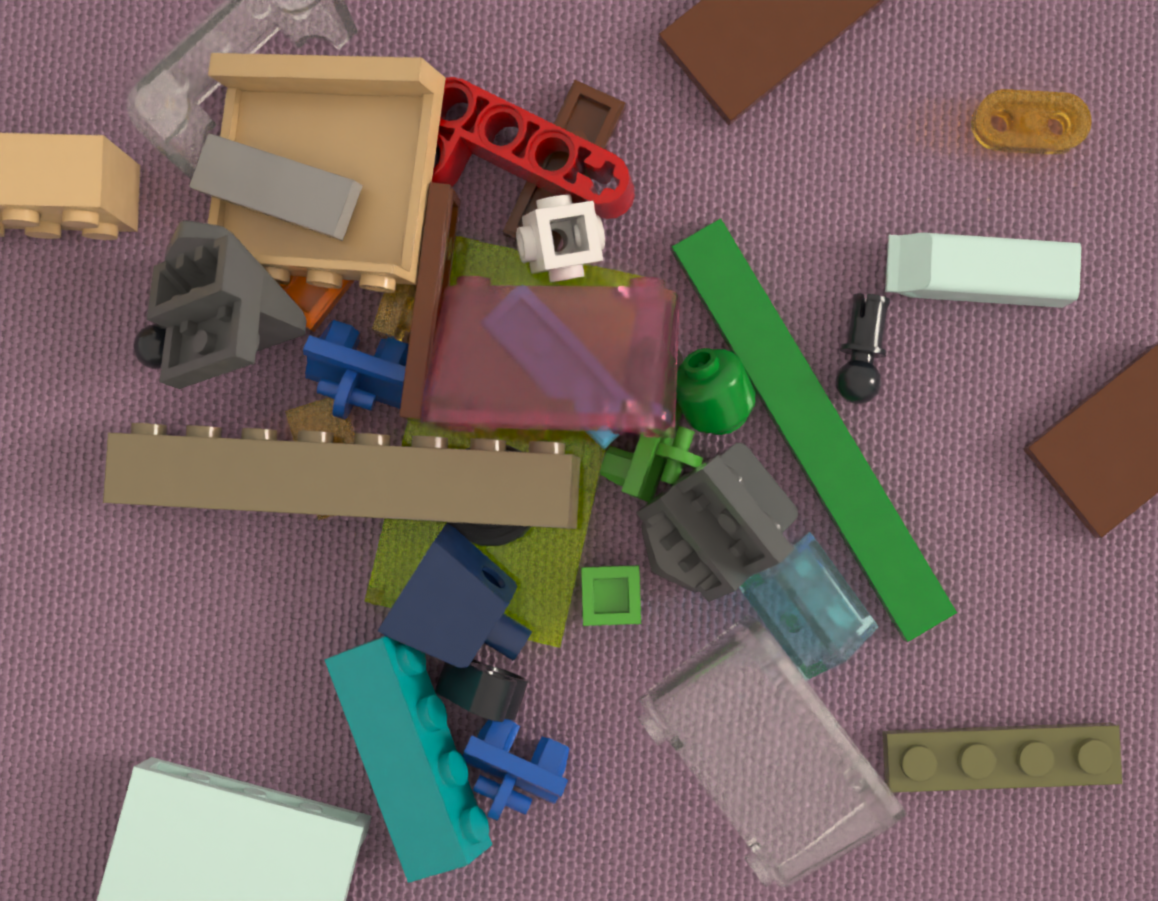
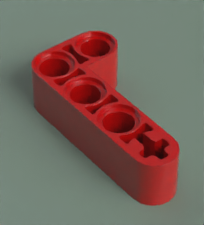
M447 77L445 79L436 152L441 153L439 163L433 168L432 183L449 184L453 187L471 155L474 154L556 196L570 194L572 204L594 201L596 215L604 219L618 218L625 214L632 206L635 197L634 184L626 164L616 154L468 81L456 77ZM457 103L468 104L467 111L461 118L453 121L445 120L447 111ZM506 127L519 129L516 138L511 143L502 146L494 145L495 136L500 130ZM563 151L569 154L568 161L562 168L555 171H548L542 168L544 160L551 153ZM585 167L590 175V178L584 175ZM614 178L617 188L615 190L605 188L600 195L591 180L593 179L607 185Z

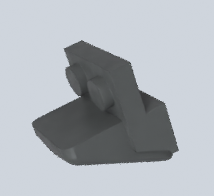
M188 220L181 221L166 248L164 262L153 267L147 320L166 327L160 383L181 389L255 364L257 351L305 335L307 320L302 309L237 237L222 226Z
M736 443L730 446L721 454L716 455L680 477L673 485H669L636 512L642 520V535L652 572L689 591L700 592L708 602L736 591L750 576L780 564L794 550L782 533L797 519V508L751 450L743 443Z

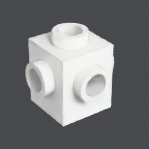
M570 194L536 200L538 209L522 216L523 227H518L516 231L517 246L522 262L530 263L531 274L548 271L550 282L584 277V265L603 261L602 250L605 246L604 228L600 217L595 213L594 201L572 204ZM551 231H556L562 236L563 246L558 252L554 251Z

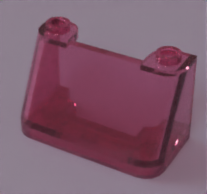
M459 276L456 278V286L444 288L422 395L421 424L446 432H474V427L487 431H495V428L607 431L611 434H623L625 428V432L644 433V437H675L680 297L675 291L665 289V280L653 277H636L629 280V287L491 285L492 280L490 278Z

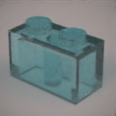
M811 532L790 543L794 550L780 564L750 576L739 587L806 681L846 662L879 627Z

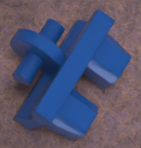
M332 320L320 338L309 335L303 348V355L307 356L305 378L319 382L317 394L334 399L333 416L345 420L350 415L353 406L373 411L376 401L400 409L409 345L389 337L381 339L374 356L356 350L360 342V332L352 325Z
M488 719L477 738L471 735L463 754L466 764L502 780L500 784L479 775L473 788L474 792L493 800L487 817L498 821L505 806L524 815L527 814L533 799L513 790L514 786L555 804L558 797H562L568 779L562 777L566 769L570 750L568 746L541 736L530 762L509 753L520 726L508 719H504V722Z

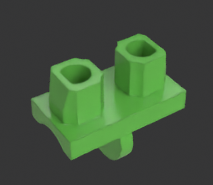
M655 392L653 399L636 396L645 405V410L626 428L641 433L635 453L610 446L605 453L600 468L602 476L623 487L622 492L646 502H650L654 498L659 481L673 485L679 479L683 466L695 469L703 461L702 457L688 452L695 431L678 426L683 414L679 404L674 402L672 396Z

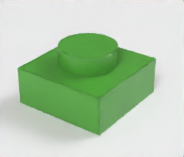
M639 565L581 567L583 626L641 624Z

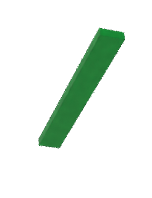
M718 219L672 246L671 252L730 351L737 354L743 363L755 393L903 641L909 642L955 615L957 611L722 219Z

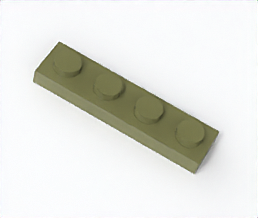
M1111 722L882 731L885 789L890 793L1123 784L1119 725Z

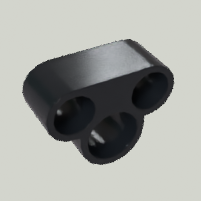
M475 659L472 660L467 668H459L445 662L435 692L475 715L497 722H504V719H516L528 679L505 669L484 664Z

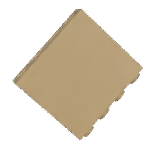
M211 53L208 76L227 87L220 137L352 179L363 186L343 241L215 197H211L208 224L222 226L232 232L278 284H289L290 276L306 277V283L310 285L339 289L342 287V280L360 281V288L385 293L395 292L396 284L417 285L430 182L432 183L446 78L423 58Z

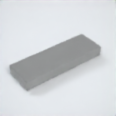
M210 133L207 135L189 185L190 188L200 193L341 241L344 239L363 186L352 179Z

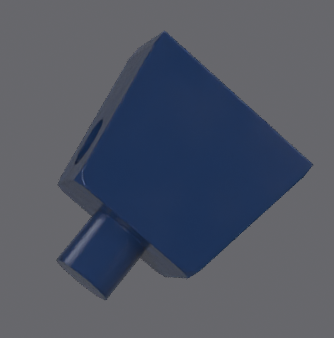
M448 523L445 524L377 630L391 639L459 668H467L483 643L514 661L532 633L530 629L504 614L518 587L515 581Z

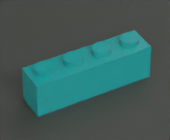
M384 635L324 659L407 882H414L469 865L493 845L489 836V823L484 811L478 807L468 781L466 761L462 754L457 751L447 725V712L444 703L436 695L426 670L425 653Z

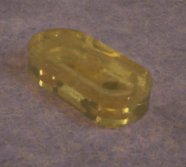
M1001 89L987 95L975 108L971 118V128L974 137L983 147L989 150L1053 155L1067 153L1083 142L1088 136L1092 124L1088 106L1081 98L1074 94ZM991 117H1002L1007 123V131H997L992 126ZM1049 119H1056L1062 124V135H1057L1050 131L1048 127Z

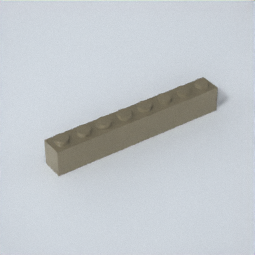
M131 423V433H108L103 503L577 529L581 458L572 454H565V443L530 441L529 452L506 451V441L470 439V450L447 449L448 438L412 436V447L390 446V435L355 433L354 444L333 443L334 433L322 431H298L297 441H277V430L242 428L241 439L221 438L222 428L196 425H187L185 436L167 435V425Z

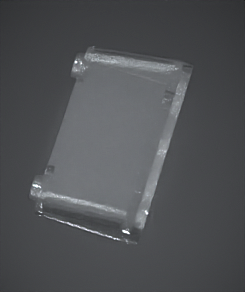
M216 0L129 82L124 95L125 107L129 118L134 126L160 153L192 180L206 141L207 132H210L217 126L199 106L221 84L208 76L211 53L254 54L279 30L298 49L307 42L306 40L319 38L328 40L339 50L358 32L345 1Z
M748 614L639 697L642 706L646 710L638 717L639 721L658 745L666 740L670 742L750 847L752 852L745 857V860L765 887L776 881L782 890L885 832L907 815L900 802L775 639L757 619Z

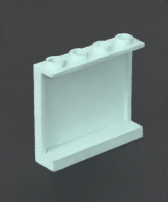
M151 757L133 767L97 901H346L359 849L366 839L372 816Z

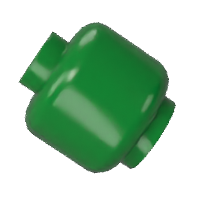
M710 348L695 350L684 359L672 377V392L687 423L698 432L713 435L729 434L739 429L745 423L755 406L756 394L744 365L737 354L728 350Z

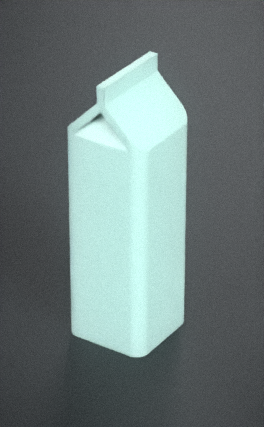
M924 232L907 235H888L885 292L898 293L911 298L1063 308L1076 301L1079 297L1081 244Z

